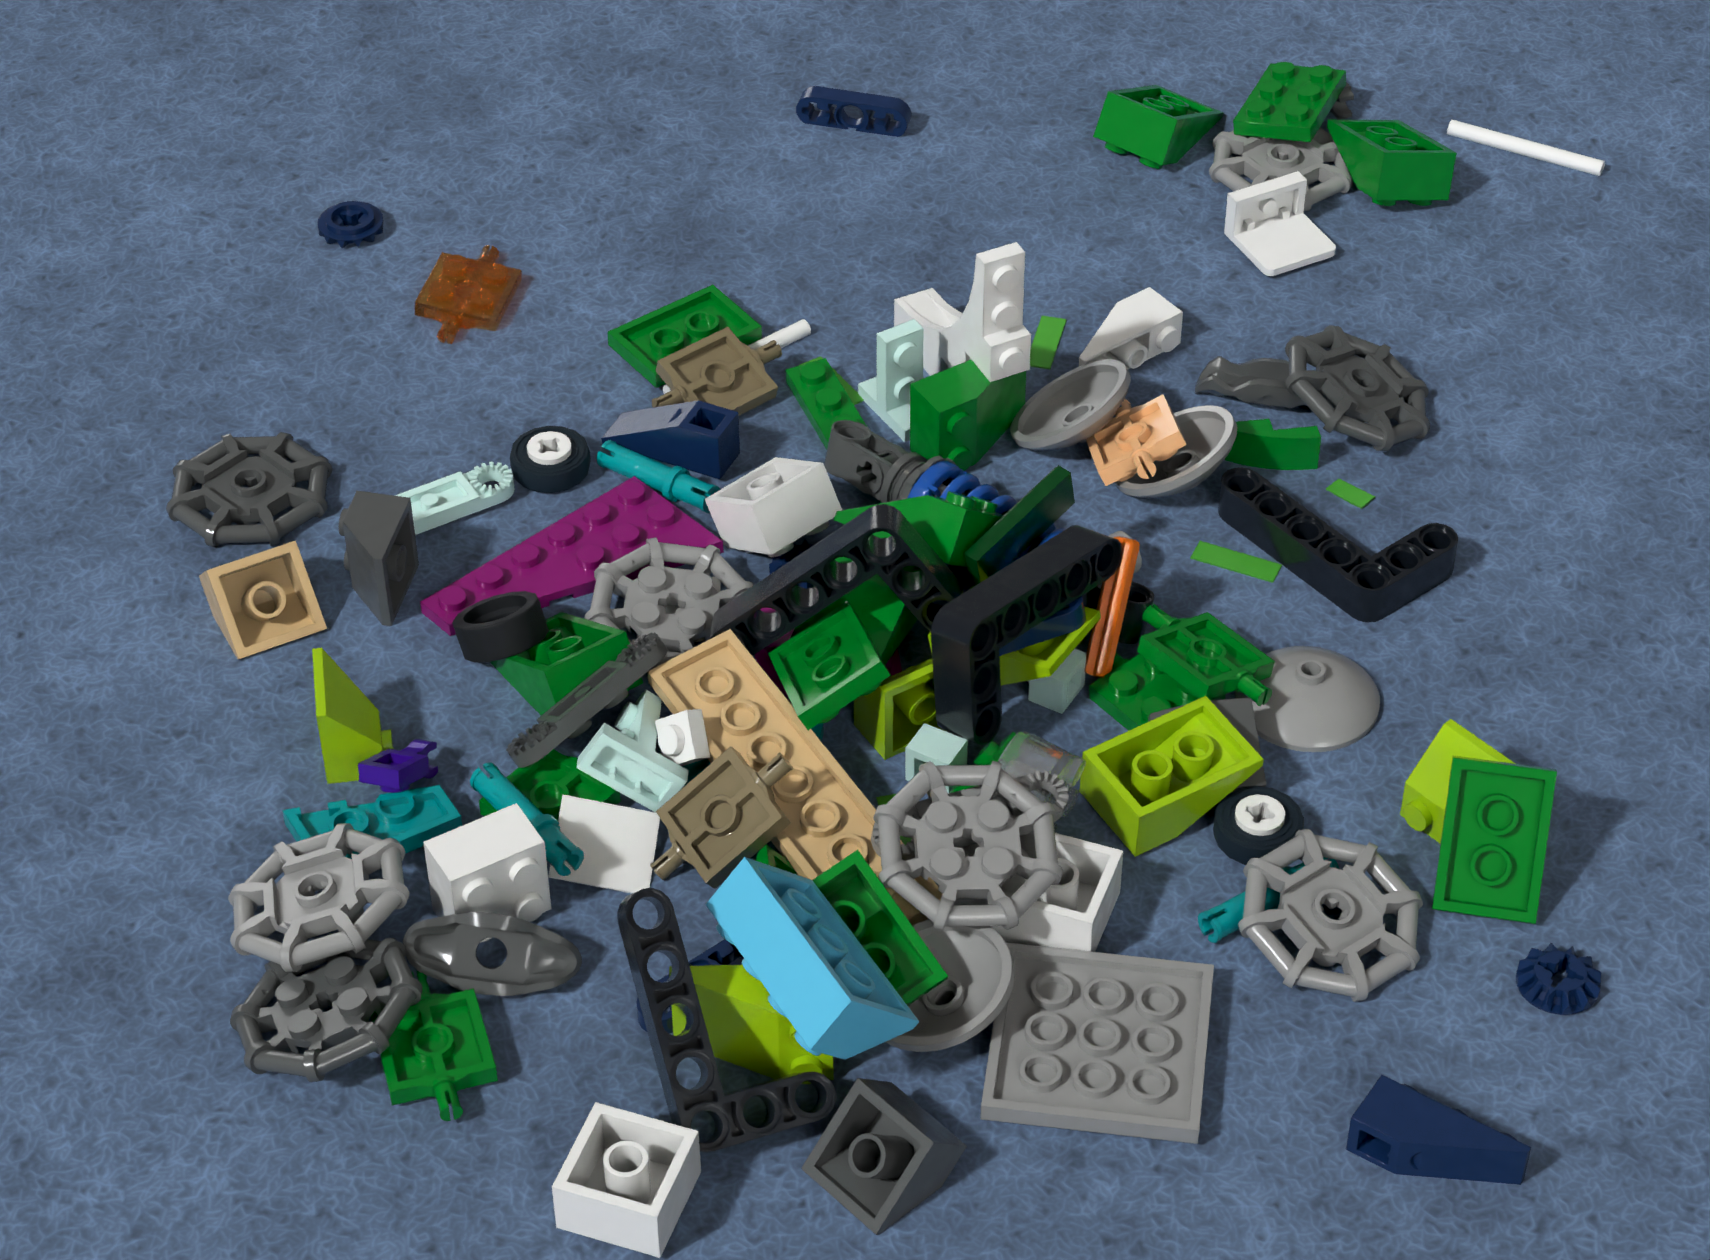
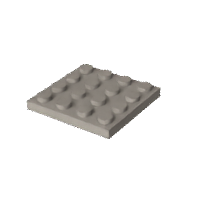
M1006 943L1013 957L1015 979L1006 1005L993 1022L980 1119L1198 1144L1214 965Z

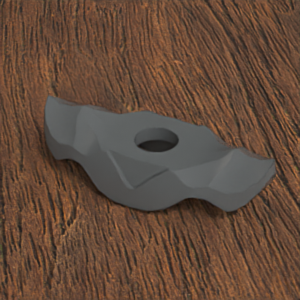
M1217 356L1207 364L1195 385V394L1204 393L1217 397L1231 396L1237 397L1246 403L1251 402L1287 408L1301 405L1307 406L1297 395H1291L1288 392L1285 381L1289 376V361L1259 358L1237 364L1230 362L1222 356Z
M467 912L422 920L409 927L403 938V945L406 949L405 956L416 970L456 989L464 991L474 988L475 993L484 995L515 996L552 989L574 977L582 964V956L578 948L564 937L526 920L496 913ZM490 937L501 940L507 949L505 962L495 968L484 966L477 957L479 943Z

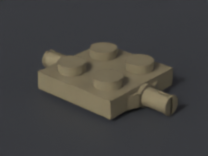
M726 327L657 361L656 372L671 391L652 399V407L699 400L736 411L740 416L776 397L778 386L766 373L764 364L781 357V347L779 344L776 345L777 342L775 340H772L755 350L742 343L729 327Z
M730 746L656 811L668 829L672 847L650 864L651 868L654 869L653 871L662 880H666L672 872L686 861L695 867L706 884L714 889L727 879L744 857L751 858L791 823L775 802L774 793L771 789L777 781L790 770H793L790 762L779 752L776 757L757 772L747 764L737 750Z

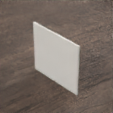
M562 795L558 818L560 831L584 852V860L576 871L564 861V864L571 871V874L568 876L559 875L550 864L548 877L631 894L641 889L650 888L652 875L650 864L654 862L660 822L658 814Z

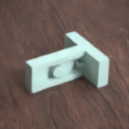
M915 319L877 333V376L858 384V394L864 399V402L904 442L910 440V384L923 379L924 328Z
M645 689L635 704L627 702L620 711L615 722V727L619 731L606 723L601 726L578 756L576 768L656 813L661 806L683 788L688 780L689 770L655 752L657 740L655 720L660 718L662 700Z

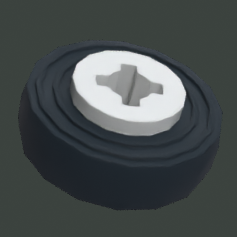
M563 426L534 428L520 435L513 443L510 453V466L515 480L524 488L542 493L565 491L580 484L588 475L591 462L590 450L585 438L575 430Z
M1260 786L1239 788L1228 794L1217 806L1213 833L1218 847L1229 858L1246 865L1251 858H1261L1293 839L1298 830L1304 829V817L1299 805L1287 794L1276 789Z

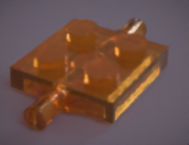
M490 245L484 246L479 258L476 260L461 255L441 253L415 301V315L434 319L443 324L437 332V338L440 342L445 343L447 339V343L452 344L459 329L477 328L496 331L521 283L522 270L495 263L499 257V251L496 247L492 246L490 249Z

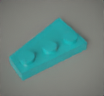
M440 785L380 794L373 803L348 806L346 800L329 802L328 810L301 814L300 807L282 810L284 823L296 841L332 831L337 824L350 823L354 830L374 837L396 839L404 847L405 854L423 847L424 841L463 826L460 813ZM346 854L345 857L352 859L351 854Z

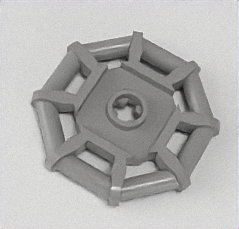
M1321 127L1311 142L1234 135V130L1230 132L1222 131L1213 139L1215 152L1213 164L1209 169V175L1213 182H1221L1232 191L1299 171L1307 179V185L1316 181L1322 182L1309 189L1306 185L1304 211H1310L1312 205L1339 192L1345 194L1353 185V179L1331 134ZM1232 153L1242 155L1241 157H1230ZM1323 162H1334L1335 166L1324 164ZM1244 174L1253 181L1252 184L1239 175Z
M657 538L646 539L645 545L611 563H601L594 571L596 583L591 607L584 618L617 629L625 627L629 632L632 628L638 634L639 639L645 634L648 635L654 632L658 634L668 651L665 657L653 667L655 668L694 648L695 641L705 636V641L709 640L714 613L755 584L745 581L720 555V549L713 545L701 548L658 542ZM664 561L695 565L693 570L664 567ZM649 564L648 567L643 568L639 572L638 578L633 581L626 577V575ZM711 572L727 588L726 590L718 592L713 587V581L710 577ZM613 593L625 598L623 608H610ZM676 605L680 608L676 609L675 614L666 613L664 606ZM629 639V642L632 643V644L635 646V645H636L635 640L633 639V640L631 641V640Z
M931 761L919 766V772L886 805H879L875 811L873 819L878 824L882 871L878 875L879 880L885 888L891 887L934 923L933 928L943 931L944 927L1002 926L1004 929L1009 930L1018 926L1019 918L1051 885H1056L1061 880L1063 869L1058 865L1053 818L1057 814L1052 803L1041 801L1001 768L1002 763L992 761L991 765L935 766ZM945 786H982L979 796H948ZM995 790L1020 809L1023 814L1015 819L1011 817L1008 808L1002 802L992 800ZM927 793L932 804L928 807L926 814L920 820L907 815L906 813ZM1034 831L1036 859L1022 856L1021 835ZM900 836L913 838L914 859L902 860ZM961 838H970L977 842L980 847L975 849L974 856H965L963 848L954 847V843L960 842ZM1015 874L1027 879L1010 898L1001 889L1003 883L1009 877L1011 879ZM922 876L928 881V877H930L939 885L938 890L943 894L941 900L937 899L914 879ZM986 898L989 904L954 905L955 899Z
M350 823L337 824L332 831L287 845L283 841L273 846L274 852L244 883L236 884L229 894L228 899L233 906L234 931L230 942L238 954H253L281 965L285 972H298L304 964L350 950L357 954L366 948L364 942L395 909L403 908L407 903L410 893L404 885L402 861L405 856L404 847L394 838L380 839L354 830ZM346 854H351L352 859L345 857ZM382 869L383 879L369 880V874ZM283 872L284 876L275 884L274 880ZM324 889L322 892L315 895L316 891ZM372 903L364 912L363 907L365 904ZM258 906H264L263 912L257 915L254 914ZM339 930L337 933L307 941L308 938ZM274 931H278L284 934V939L281 943L268 938V936Z
M1310 829L1298 830L1293 839L1263 857L1251 858L1243 869L1244 875L1247 878L1243 919L1239 921L1238 927L1241 935L1245 938H1250L1284 978L1282 984L1291 989L1294 985L1350 996L1353 1002L1366 1000L1369 992L1405 969L1411 971L1416 967L1420 960L1419 953L1416 950L1418 911L1422 907L1423 901L1418 891H1411L1379 855L1377 845L1370 841L1367 845L1315 835ZM1323 857L1354 864L1353 866L1345 864L1343 869L1329 867L1332 861L1323 860ZM1298 859L1302 860L1305 864L1303 868L1291 875L1283 870L1284 867ZM1366 871L1372 876V878L1379 884V886L1387 894L1383 895L1381 893V891L1367 877V875L1365 874ZM1267 888L1280 892V903L1277 909L1265 911ZM1325 904L1330 909L1340 908L1342 913L1339 920L1327 917L1323 913L1321 905ZM1384 914H1395L1397 916L1396 935L1385 931V923L1383 924ZM1282 929L1299 949L1296 958L1289 953L1271 931ZM1374 948L1386 956L1366 970H1364L1360 959L1361 956ZM1311 958L1317 964L1325 967L1339 963L1342 964L1344 974L1309 967L1308 964Z

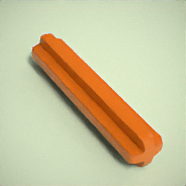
M1114 537L1121 543L1122 558L1116 572L1102 583L1096 610L1100 611L1101 619L1091 630L1086 652L1085 673L1096 677H1104L1112 671L1139 552V542L1127 537Z

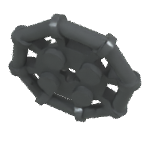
M1329 325L1324 331L1310 336H1294L1286 344L1285 352L1289 358V376L1285 381L1288 392L1291 395H1297L1325 424L1323 429L1331 433L1334 430L1372 444L1376 451H1389L1393 445L1412 438L1419 440L1424 438L1430 430V422L1426 417L1425 403L1429 390L1425 382L1415 379L1389 352L1391 347L1385 343L1379 346L1344 333L1340 326ZM1307 363L1316 367V370H1307ZM1393 418L1400 424L1391 426L1389 419Z
M280 432L277 436L232 437L230 433L221 436V441L190 460H180L173 468V475L175 477L171 500L167 503L166 510L171 520L175 522L181 521L202 536L208 546L217 548L219 544L263 542H269L270 546L280 544L279 539L313 517L321 518L327 511L328 505L325 496L327 480L332 473V466L327 458L315 456L293 441V436L288 433ZM248 454H259V456H254V457H248L247 455H248ZM286 458L290 459L294 463H290L286 460ZM309 480L308 490L296 487L297 482ZM196 483L202 484L201 489L191 491L192 486ZM287 507H294L292 510L285 513L281 517L277 518L276 520H273V516L283 511ZM207 508L211 512H213L214 515L212 519L209 520L198 511Z
M386 938L382 941L367 939L364 942L366 948L357 954L350 950L302 965L298 972H285L279 964L271 961L266 963V972L244 1003L232 1010L230 1024L233 1029L238 1031L245 1050V1066L255 1074H264L268 1071L306 1077L312 1083L322 1081L326 1073L372 1052L381 1054L390 1047L388 1040L410 1006L416 1005L421 1000L422 985L413 977L405 959V946L395 938ZM352 958L369 961L364 966L355 965ZM327 962V964L324 965V966H321V967H319V968H317V969H315V970H313V971H310V972H308V973H306V974H304V975H301V976H299V977H296L297 975H300V974H302V973H304V972H306V971H308V970H311V969H313V968H315V967H317V966H319V965H322V964H324V963ZM390 976L392 980L391 985L377 988L378 983ZM275 995L277 1002L273 1007H267ZM332 1006V1009H330L329 1011H322L323 1009ZM376 1011L378 1017L375 1022L368 1021L373 1012ZM273 1030L278 1031L276 1036L268 1041H264L262 1033ZM297 1046L308 1048V1050L304 1051V1055L296 1054L299 1053Z

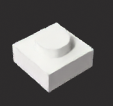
M702 709L685 710L655 720L658 745L662 756L680 766L710 758Z

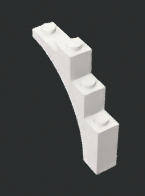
M1015 242L976 254L974 282L969 302L963 314L947 304L933 288L894 299V327L915 319L924 328L923 368L930 376L968 360H972L989 382L1030 370L1031 334L1023 325L1025 251Z

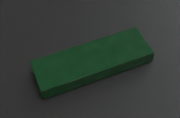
M1059 465L1055 467L965 552V561L971 585L976 586L1011 564L1075 503L1071 472Z

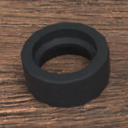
M527 591L509 592L481 600L460 612L452 622L465 660L475 663L491 662L520 654L541 642L549 632L537 595Z

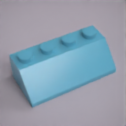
M744 857L705 904L718 921L716 929L719 934L736 946L744 957L742 965L745 970L762 982L770 994L768 996L770 1005L778 1013L787 1017L796 1030L794 1034L796 1041L809 1053L815 1056H820L823 1053L846 1060L913 1030L919 1023V1020L813 880Z

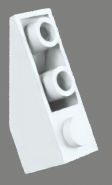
M1151 287L1117 302L1080 355L1079 367L1098 360L1115 359L1123 362L1127 369H1134L1142 365L1144 361L1162 352L1172 351L1181 343L1183 312Z

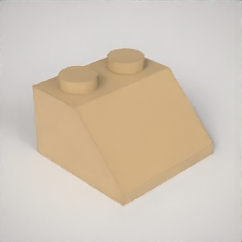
M296 540L206 570L199 575L213 617L238 660L327 629Z

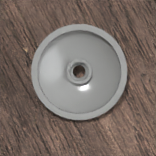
M1104 359L1082 365L1061 375L1035 393L1015 415L1010 427L1012 437L1019 446L1032 450L1065 448L1087 442L1086 439L1100 431L1113 418L1124 401L1131 381L1130 372L1123 362L1115 359Z
M1213 405L1197 406L1173 413L1187 445L1178 449L1177 453L1167 460L1154 461L1156 473L1153 477L1149 470H1146L1149 479H1142L1136 473L1126 481L1114 482L1116 487L1124 494L1139 498L1170 496L1196 487L1217 469L1233 447L1237 436V424L1232 414L1223 407Z
M1291 646L1266 653L1275 663L1271 677L1260 682L1272 689V696L1265 705L1258 706L1252 700L1258 736L1272 744L1290 750L1326 752L1341 749L1357 742L1373 728L1379 715V691L1371 676L1360 665L1340 653L1314 646ZM1235 691V698H1248L1242 692Z
M930 919L913 925L916 932L948 975V979L908 1006L919 1020L914 1029L888 1040L886 1043L907 1051H938L969 1040L993 1022L1010 997L1015 979V967L1013 957L1006 942L991 926L944 927V930L941 931L933 928L934 923Z

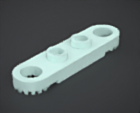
M489 462L490 465L487 466L485 463H482L481 467L476 466L474 470L462 474L460 471L395 496L411 499L415 535L508 500L515 490L512 470L508 469L507 465L502 466V463L499 462L497 465H494V462ZM498 481L499 486L494 484V488H492V485H489L487 488L484 483Z

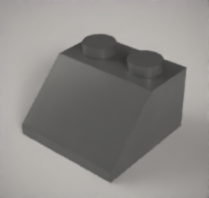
M356 491L349 508H344L339 518V534L345 536L346 542L344 568L350 571L352 588L380 623L385 626H392L419 566L411 499L408 497Z
M857 1078L801 1169L874 1234L880 1235L942 1187L967 1145L892 1082Z

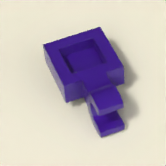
M415 739L402 750L388 748L358 763L359 782L378 785L380 790L394 793L409 789L411 783L421 778H433L438 773V766L429 765L428 753L437 748V742Z

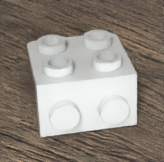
M1299 171L1236 190L1227 195L1224 234L1267 276H1276L1335 255L1336 245L1303 213L1307 179Z

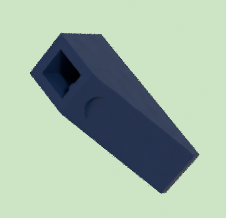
M699 400L622 412L601 439L602 443L612 440L618 445L648 458L721 479L740 454L739 413Z
M1381 1075L1351 1117L1346 1150L1394 1174L1521 1185L1525 1178L1531 1147L1517 1141V1139L1507 1133L1499 1132L1468 1117L1458 1109L1450 1108L1419 1093L1409 1085L1400 1084Z

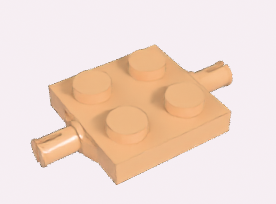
M1164 394L1131 408L1130 402L1124 399L1121 404L1122 407H1119L1115 417L1100 431L1086 439L1097 471L1105 486L1114 482L1126 481L1136 473L1142 479H1149L1146 470H1149L1152 477L1155 475L1156 466L1153 463L1154 461L1167 460L1174 456L1178 449L1187 445Z

